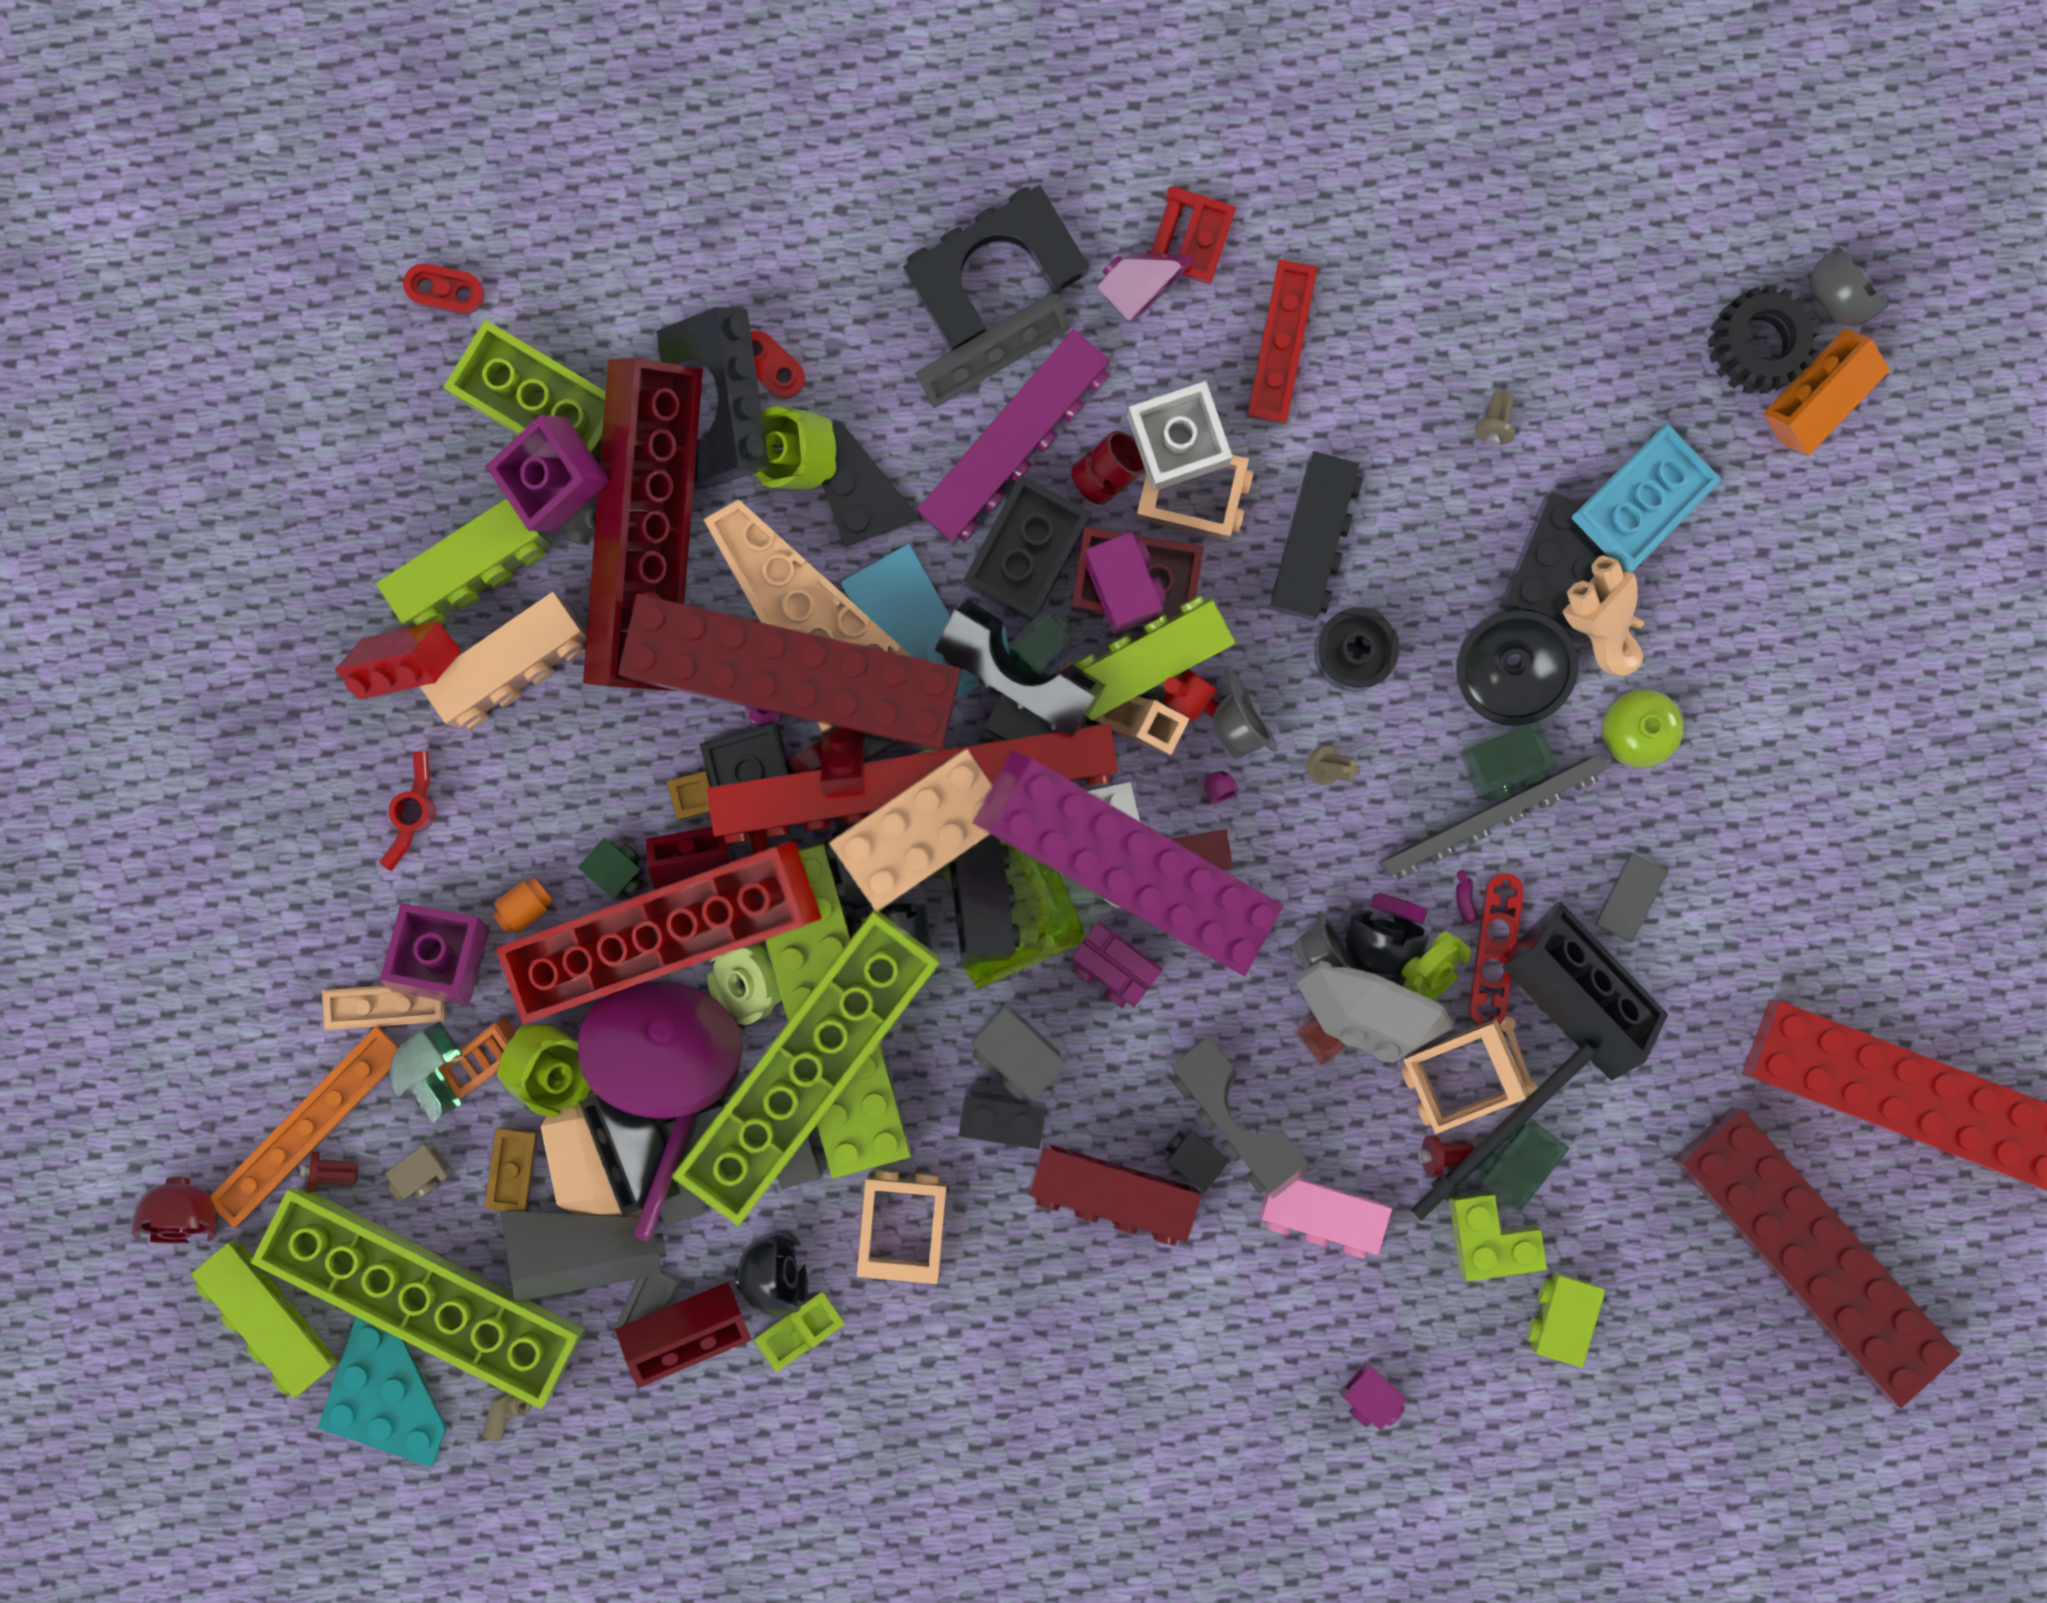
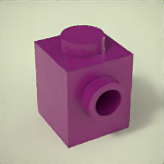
M1367 1362L1360 1367L1340 1391L1342 1397L1352 1405L1348 1412L1366 1428L1371 1422L1380 1430L1386 1424L1392 1426L1405 1411L1403 1404L1407 1400L1406 1397Z

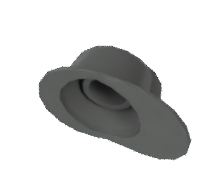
M1227 667L1226 674L1231 692L1215 710L1213 724L1217 737L1235 758H1241L1264 746L1273 752L1277 751L1278 746L1275 738L1256 713L1241 679L1232 667Z
M1322 911L1317 912L1318 924L1298 938L1293 944L1294 950L1305 970L1318 961L1331 963L1332 967H1348L1364 971L1351 960L1347 949L1341 943L1330 920Z

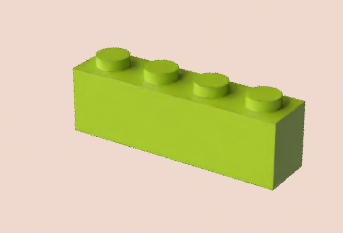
M1198 595L1180 605L1179 607L1182 612L1176 616L1167 619L1166 615L1163 614L1144 625L1146 632L1132 639L1130 634L1123 635L1108 644L1109 652L1098 658L1095 657L1094 653H1091L1073 663L1074 666L1106 685L1089 715L1091 720L1236 644L1212 596L1203 600L1202 596Z
M235 1239L224 1245L190 1274L196 1281L194 1286L202 1298L208 1302L213 1301L222 1312L220 1318L224 1325L230 1331L238 1332L248 1343L246 1350L257 1363H264L272 1372V1381L278 1390L285 1395L290 1394L295 1399L340 1361L265 1270L250 1263L253 1256L239 1239Z

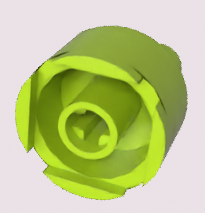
M778 406L762 410L770 468L751 475H755L761 481V484L766 487L799 491L814 489L824 480L833 477L836 471V442L832 431V422L829 418L812 411Z
M522 1025L503 1051L497 1070V1077L510 1094L539 1115L554 1117L561 1115L560 1111L570 1106L574 1109L579 1105L578 1101L585 1099L591 1090L579 1067L578 1041L554 1025Z

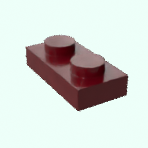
M846 729L822 733L821 787L823 795L864 791L865 740L863 733Z

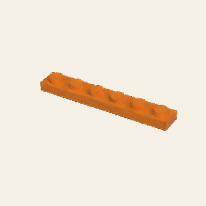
M375 1026L210 1196L215 1206V1211L234 1229L238 1228L407 1053L380 1026Z

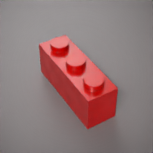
M437 620L362 638L335 670L344 680L347 689L355 694L358 699H364L436 683L462 651Z

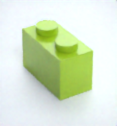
M1552 1271L1550 1280L1543 1279L1539 1289L1538 1302L1543 1303L1539 1317H1533L1528 1326L1526 1340L1531 1342L1530 1349L1538 1355L1583 1368L1606 1290L1599 1285Z

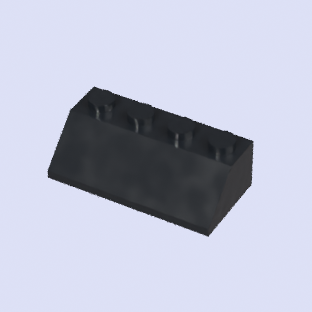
M1561 901L1555 904L1514 945L1502 967L1511 979L1519 984L1536 1002L1537 1006L1563 1030L1570 1040L1579 1048L1586 1042L1597 1053L1591 1059V1062L1611 1081L1647 1061L1668 1016V1013Z

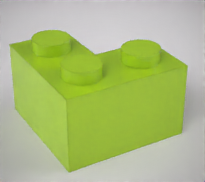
M1481 1191L1454 1195L1449 1200L1459 1274L1465 1281L1547 1270L1541 1229L1534 1225L1500 1229L1496 1198L1493 1193Z

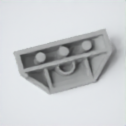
M1318 961L1298 975L1296 979L1298 988L1326 1034L1341 1040L1345 1045L1364 1050L1381 1061L1394 1063L1426 1046L1453 1028V1021L1449 1018L1443 1005L1376 974L1348 967H1332L1331 963Z

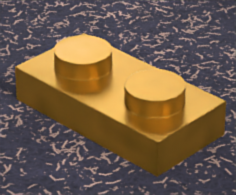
M501 1127L495 1128L484 1209L527 1212L538 1132Z

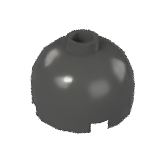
M1839 245L1829 251L1816 264L1810 278V287L1816 298L1810 304L1824 321L1832 316L1841 325L1856 326L1868 322L1889 307Z

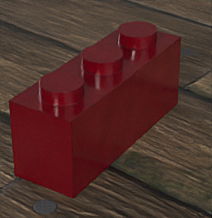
M729 1281L615 1329L626 1365L637 1388H641L752 1341Z

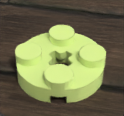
M752 944L711 959L710 962L715 961L713 972L708 973L707 980L711 997L720 1002L735 1018L740 1019L736 1023L747 1025L767 1017L772 1012L774 1006L781 1002L782 998L774 970L767 960L765 949L761 945ZM741 979H743L746 987L742 988L739 983Z

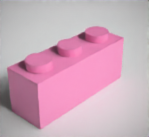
M1300 1178L1274 1199L1266 1191L1259 1217L1267 1221L1265 1228L1285 1235H1289L1290 1229L1306 1233L1304 1240L1327 1247L1328 1242L1333 1241L1344 1245L1343 1252L1366 1259L1368 1252L1379 1255L1392 1208L1380 1202Z

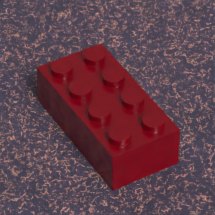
M1044 1142L1042 1143L1029 1188V1194L1035 1197V1205L1053 1211H1059L1060 1205L1074 1209L1075 1217L1098 1223L1099 1217L1113 1220L1112 1223L1115 1229L1137 1234L1140 1228L1150 1231L1151 1235H1153V1240L1176 1246L1178 1240L1188 1242L1201 1194L1196 1187Z

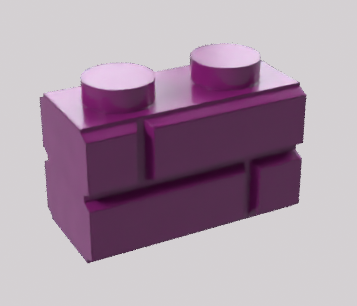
M1100 921L1095 923L1069 958L1075 963L1071 970L1088 984H1091L1094 979L1098 980L1108 988L1103 995L1122 1009L1126 1003L1135 1007L1163 970Z

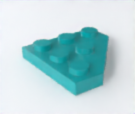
M356 1317L317 1428L428 1467L434 1466L447 1425L432 1399L429 1388L416 1361H414L404 1340Z

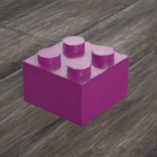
M539 415L486 465V468L528 531L556 532L610 482L567 417Z
M1131 531L1085 550V565L1114 635L1160 616L1166 595L1159 578L1151 579L1147 567H1149L1151 558L1143 539L1136 541Z
M401 903L380 981L392 992L469 1006L489 928L479 917Z

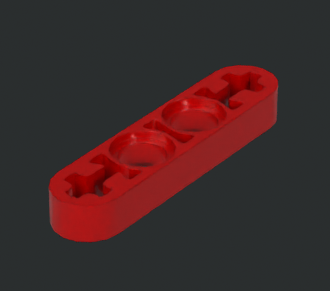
M1509 873L1493 876L1487 882L1485 888L1468 1006L1469 1016L1476 1025L1488 1022L1483 1021V1014L1477 1012L1478 1005H1484L1487 998V992L1479 993L1480 984L1488 988L1502 987L1501 996L1492 993L1491 1004L1494 1007H1498L1497 1015H1490L1489 1021L1497 1018L1500 1025L1507 1013L1511 977L1503 969V975L1499 980L1495 982L1487 981L1482 974V967L1489 959H1497L1503 966L1512 948L1517 943L1523 901V886L1516 876ZM1503 879L1508 880L1509 888L1515 889L1514 896L1506 898L1504 908H1513L1512 917L1504 913L1490 914L1491 905L1496 908L1500 906L1501 898L1500 895L1494 893V887L1501 886ZM1495 919L1505 921L1509 927L1508 937L1502 942H1495L1488 935V926Z

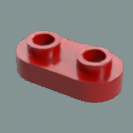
M422 263L412 266L406 272L403 279V288L407 296L414 303L429 308L466 315L477 311L483 304L485 297L484 288L474 275L454 269ZM424 280L432 281V289L427 293H422L419 290L420 283ZM463 288L471 290V296L466 301L458 299V292Z
M752 330V345L760 344L763 346L762 353L754 356L757 380L778 398L789 399L798 395L805 384V374L801 365L767 333ZM781 371H789L792 377L789 382L780 383L777 380L778 374Z

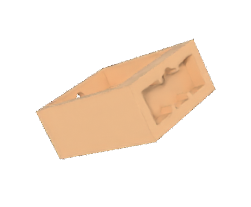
M1232 455L1233 458L1230 465L1225 467L1235 470L1222 524L1155 508L1159 490L1152 491L1147 473L1136 519L1228 541L1232 532L1239 533L1244 510L1237 507L1241 493L1248 495L1254 471L1247 470L1249 458Z
M1497 1018L1420 1048L1403 1059L1405 1066L1401 1067L1404 1080L1409 1089L1416 1088L1421 1103L1417 1104L1420 1117L1425 1126L1432 1125L1435 1134L1522 1101L1528 1095L1527 1087ZM1482 1038L1505 1091L1444 1114L1422 1061Z
M875 1170V1177L867 1176L865 1179L857 1277L938 1284L947 1183H940L939 1175L916 1173L915 1180L899 1179V1172ZM876 1191L935 1196L929 1262L870 1257Z

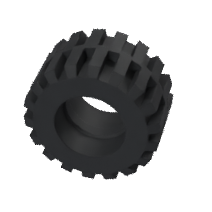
M1767 286L1762 291H1760L1759 287L1750 289L1746 294L1742 293L1718 314L1719 318L1713 322L1710 329L1714 331V334L1708 338V347H1714V352L1709 357L1711 363L1719 362L1721 367L1716 370V373L1720 378L1727 374L1731 378L1727 384L1731 387L1736 388L1738 385H1743L1742 392L1751 394L1755 390H1759V394H1766L1773 389L1778 390L1804 373L1803 370L1808 368L1814 360L1811 355L1818 351L1819 342L1814 341V338L1820 334L1819 325L1812 326L1811 320L1816 316L1813 310L1806 312L1802 306L1806 301L1801 296L1793 300L1790 298L1793 291L1786 288L1780 293H1776V286ZM1749 321H1766L1778 330L1783 343L1782 353L1778 360H1764L1750 351L1745 341V328Z

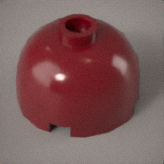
M169 1177L166 1178L165 1185L152 1187L143 1194L137 1203L133 1216L132 1235L140 1239V1234L143 1232L150 1234V1242L178 1244L190 1243L186 1238L191 1237V1234L208 1233L207 1241H210L216 1237L217 1212L210 1195L202 1188L190 1185L191 1180L189 1178Z

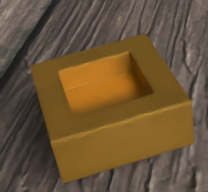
M706 771L667 781L677 820L710 812L706 788L710 787Z

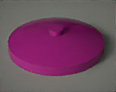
M646 982L611 993L600 1000L589 1011L579 1031L578 1063L585 1081L604 1101L634 1115L652 1118H672L689 1115L707 1108L718 1101L731 1088L741 1066L742 1037L733 1016L720 1002L710 995L682 984Z

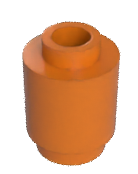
M535 876L528 882L522 880L493 902L497 910L492 915L506 933L513 929L519 934L549 911L547 907L554 902Z

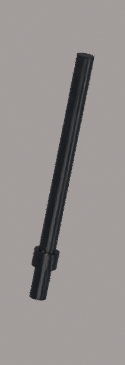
M1585 1042L1447 1175L1442 1173L1431 1183L1433 1188L1410 1209L1415 1216L1422 1221L1444 1199L1448 1202L1459 1192L1457 1187L1595 1057L1597 1053Z

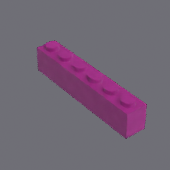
M1073 329L916 509L917 514L952 545H955L959 539L964 543L967 542L979 528L980 524L976 519L985 509L990 513L993 512L1005 498L1006 494L1002 489L1011 479L1017 482L1020 474L1024 476L1031 468L1032 464L1028 459L1034 452L1039 449L1044 453L1054 442L1058 434L1053 430L1063 419L1070 423L1080 412L1084 404L1079 400L1089 389L1096 393L1106 382L1110 374L1105 370L1109 367L1110 360Z

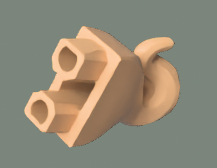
M1599 556L1591 565L1594 577L1589 583L1585 581L1574 583L1567 591L1570 603L1563 610V614L1570 626L1591 638L1596 661L1603 671L1615 676H1626L1636 671L1644 658L1639 644L1629 632L1630 626L1641 628L1644 625L1643 620L1634 616L1638 596L1635 574L1622 570L1617 559Z

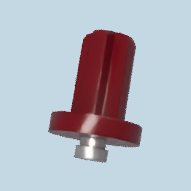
M1436 1135L1426 1136L1422 1142V1149L1418 1151V1160L1423 1164L1427 1175L1438 1176L1441 1175L1444 1166H1456L1475 1147L1467 1142L1442 1144Z
M311 1151L310 1166L301 1164L300 1178L309 1177L308 1192H317V1184L355 1185L358 1181L359 1165L356 1161L319 1160L320 1152Z

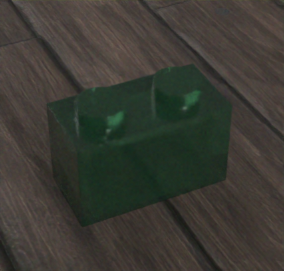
M1042 611L1009 644V656L1018 666L1028 672L1048 675L1071 651L1072 638L1069 633L1072 630L1057 614L1054 613L1050 617L1045 611Z
M1540 721L1459 752L1476 797L1487 794L1489 801L1511 793L1509 785L1524 779L1526 786L1549 778L1546 770L1557 766Z
M1529 1118L1503 1143L1497 1152L1490 1155L1477 1168L1481 1173L1476 1179L1511 1207L1521 1212L1570 1148L1535 1120Z

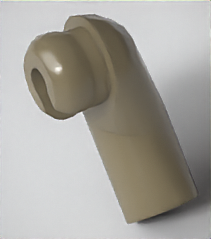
M509 1393L495 1398L490 1404L482 1437L492 1441H502L507 1420L518 1415H526L532 1405Z

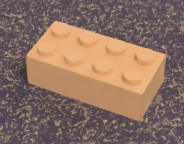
M551 592L459 655L436 683L420 686V688L445 724L458 729L466 726L468 730H472L489 718L486 712L497 704H500L503 708L516 701L522 695L519 691L520 688L531 681L535 685L540 684L555 673L552 668L555 664L564 658L567 662H571L583 655L586 648L587 631L566 600Z
M965 748L838 835L829 844L877 912L989 835L988 832L972 824V821L992 785Z

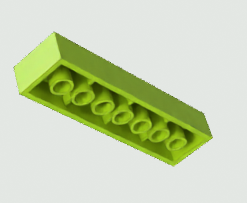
M825 842L798 849L822 919L765 940L788 1021L851 940L845 909L838 896L835 884L836 877L827 855ZM881 1040L817 1123L832 1179L911 1157L910 1143Z
M873 909L676 1168L672 1178L739 1227L938 966L940 957L881 912H876Z
M301 1185L286 1191L250 1262L541 1410L551 1400L586 1328L530 1300L515 1302L512 1291L315 1192H308V1189Z

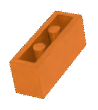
M1844 328L1813 360L1811 365L1803 371L1804 373L1798 376L1772 403L1763 415L1783 445L1809 456L1883 379L1890 369L1872 338Z

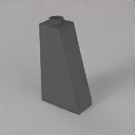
M522 1211L501 1212L515 1302L661 1274L659 1258L667 1257L663 1233L655 1234L653 1230L649 1241H643L634 1236L640 1218Z

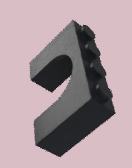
M1040 185L1032 190L1027 186L1016 191L1009 197L1010 203L998 210L995 207L984 210L975 217L976 223L964 230L961 227L952 229L941 237V244L929 251L927 247H923L906 259L908 263L903 266L904 275L950 351L955 350L986 331L985 324L966 295L961 283V274L967 259L980 247L994 242H1006L1024 249L1032 257L1054 294L1088 275V263Z
M714 307L656 331L660 361L662 363L700 369L707 367L713 375L717 388L718 402L714 422L709 431L697 440L694 488L714 487L770 468L748 310Z

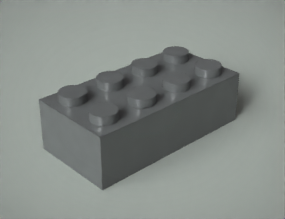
M1006 1002L973 1037L971 1045L975 1048L972 1057L987 1071L991 1072L996 1067L1004 1074L1003 1085L1021 1101L1026 1095L1034 1101L1067 1065L1065 1056Z

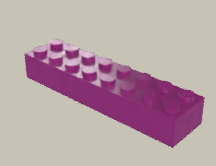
M1013 750L972 821V824L1244 977L1283 908V905L1036 760Z

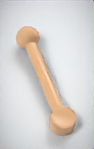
M1506 1016L1500 1024V1028L1506 1032L1520 1074L1528 1090L1527 1096L1529 1097L1538 1087L1530 1079L1513 1031L1516 1026L1515 1020L1512 1017Z

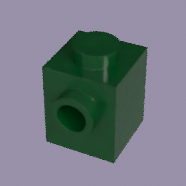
M604 837L577 867L613 900H619L622 895L629 899L644 882L639 877L645 871L638 864L642 857L626 843L619 847L610 838Z

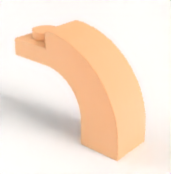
M1065 661L1060 671L1073 663ZM1137 696L1094 720L1103 725L1111 724L1112 732L1155 751L1172 755L1189 718L1155 700Z

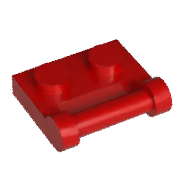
M1168 187L1164 198L1167 201V205L1152 249L1147 250L1146 253L1167 254L1182 207L1193 209L1194 211L1179 254L1190 255L1195 261L1181 276L1211 285L1236 207L1181 188Z

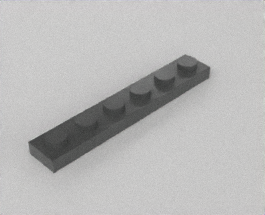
M1600 755L1589 756L1378 862L1385 876L1396 874L1398 880L1405 878L1420 870L1417 863L1426 858L1432 857L1434 862L1441 860L1456 852L1453 845L1465 839L1468 840L1469 844L1475 843L1492 834L1489 827L1501 821L1504 822L1505 826H1508L1527 817L1525 809L1539 803L1542 809L1563 799L1560 792L1573 785L1578 791L1599 781L1596 774L1605 770L1606 767Z

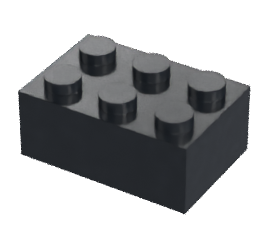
M1020 474L963 580L964 586L1022 618L1035 623L1081 538L1084 528L1088 525L1092 512Z
M1551 491L1542 500L1498 607L1504 610L1521 608L1542 612L1560 623L1572 638L1580 632L1570 626L1563 614V610L1570 603L1567 591L1574 583L1580 581L1589 583L1594 577L1591 565L1599 556H1608L1571 518L1583 504Z

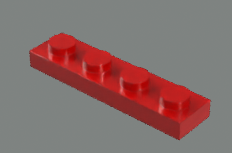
M1278 260L1247 417L1284 425L1287 422L1318 267Z

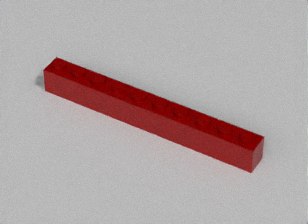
M1111 724L1080 728L1073 736L1067 733L1054 732L943 750V752L935 751L864 763V791L823 795L821 770L709 787L706 790L713 835L717 839L724 838L725 844H735L749 841L748 834L762 831H764L765 838L788 835V827L804 825L805 831L808 832L830 828L829 821L845 818L846 825L856 824L965 748L969 751L991 785L994 784L1012 750L1036 760L1071 782L1085 780L1086 787L1110 783L1109 776L1118 773Z

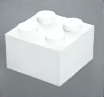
M1206 381L1128 408L1127 419L1153 492L1230 465L1233 456Z

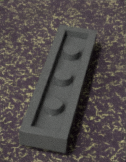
M1050 293L915 372V375L927 399L935 409L1068 331L1070 327L1059 301L1053 293Z

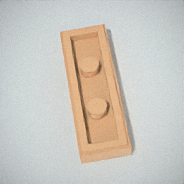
M387 986L322 990L324 1030L446 1021L445 1001L392 992Z

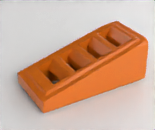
M508 1019L494 1023L437 1066L459 1100L497 1074L503 1051L516 1033ZM485 1043L497 1059L494 1064L480 1047ZM470 1053L474 1055L484 1071L479 1074L467 1056ZM458 1062L461 1063L472 1079L464 1086H462L450 1069V1067Z

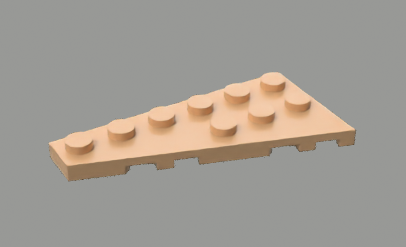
M739 499L703 519L760 622L912 657ZM818 723L823 733L833 728V726Z

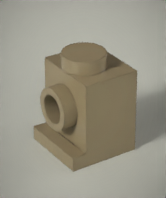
M432 1142L422 1145L385 1173L390 1180L387 1183V1187L400 1203L414 1194L418 1199H421L439 1186L435 1178L438 1177L442 1182L455 1174Z

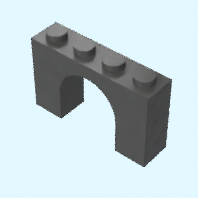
M733 1093L722 1097L723 1105L710 1109L707 1107L696 1112L677 1167ZM669 1118L653 1120L654 1124L662 1132L664 1150L666 1149L676 1119L672 1121ZM810 1134L777 1177L781 1190L818 1179L823 1175ZM678 1182L681 1194L664 1200L660 1210L664 1225H670L704 1214L708 1210L706 1203Z

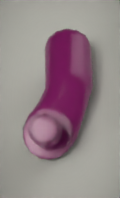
M1459 870L1456 874L1460 881L1456 886L1457 907L1463 922L1473 924L1478 919V914L1472 902L1473 881L1471 878H1467L1464 870Z

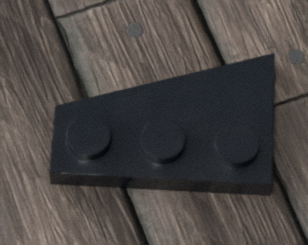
M840 421L832 424V431L836 442V471L833 477L824 480L822 485L846 548L919 521V516Z

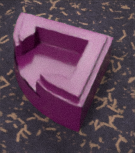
M1382 893L1374 894L1370 906L1420 924H1424L1428 912L1424 907Z

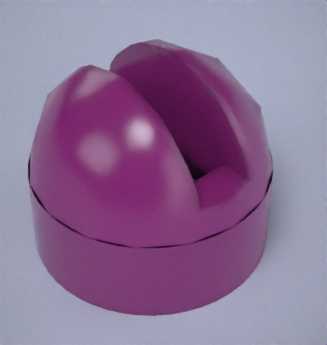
M1224 771L1210 773L1204 782L1205 794L1210 804L1220 803L1234 796L1239 791L1235 780L1229 773Z

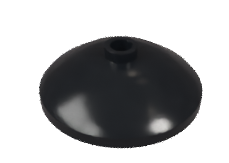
M1521 608L1503 610L1480 621L1464 639L1456 663L1457 681L1461 693L1469 706L1485 719L1508 726L1532 724L1553 714L1570 696L1578 675L1577 651L1564 627L1555 619L1542 612ZM1512 654L1520 655V660L1516 665L1506 663L1507 658Z

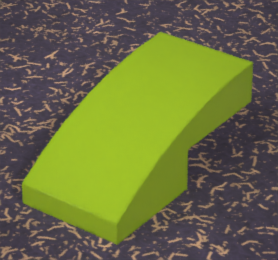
M823 1291L799 1306L798 1308L801 1309L798 1312L789 1313L752 1339L775 1373L845 1325Z

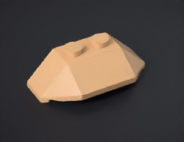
M591 1089L586 1098L596 1095V1093ZM580 1105L574 1109L570 1106L560 1111L561 1115L546 1117L541 1124V1131L557 1206L571 1214L640 1218L643 1210L622 1216Z

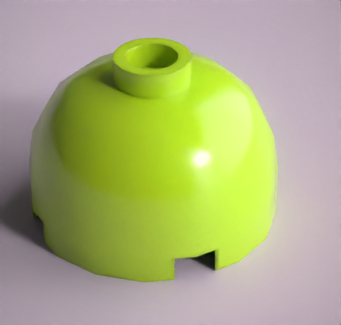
M1634 689L1618 696L1607 707L1602 720V738L1609 752L1620 763L1633 768H1651L1667 761L1679 748L1684 735V719L1678 706L1667 695L1652 689Z

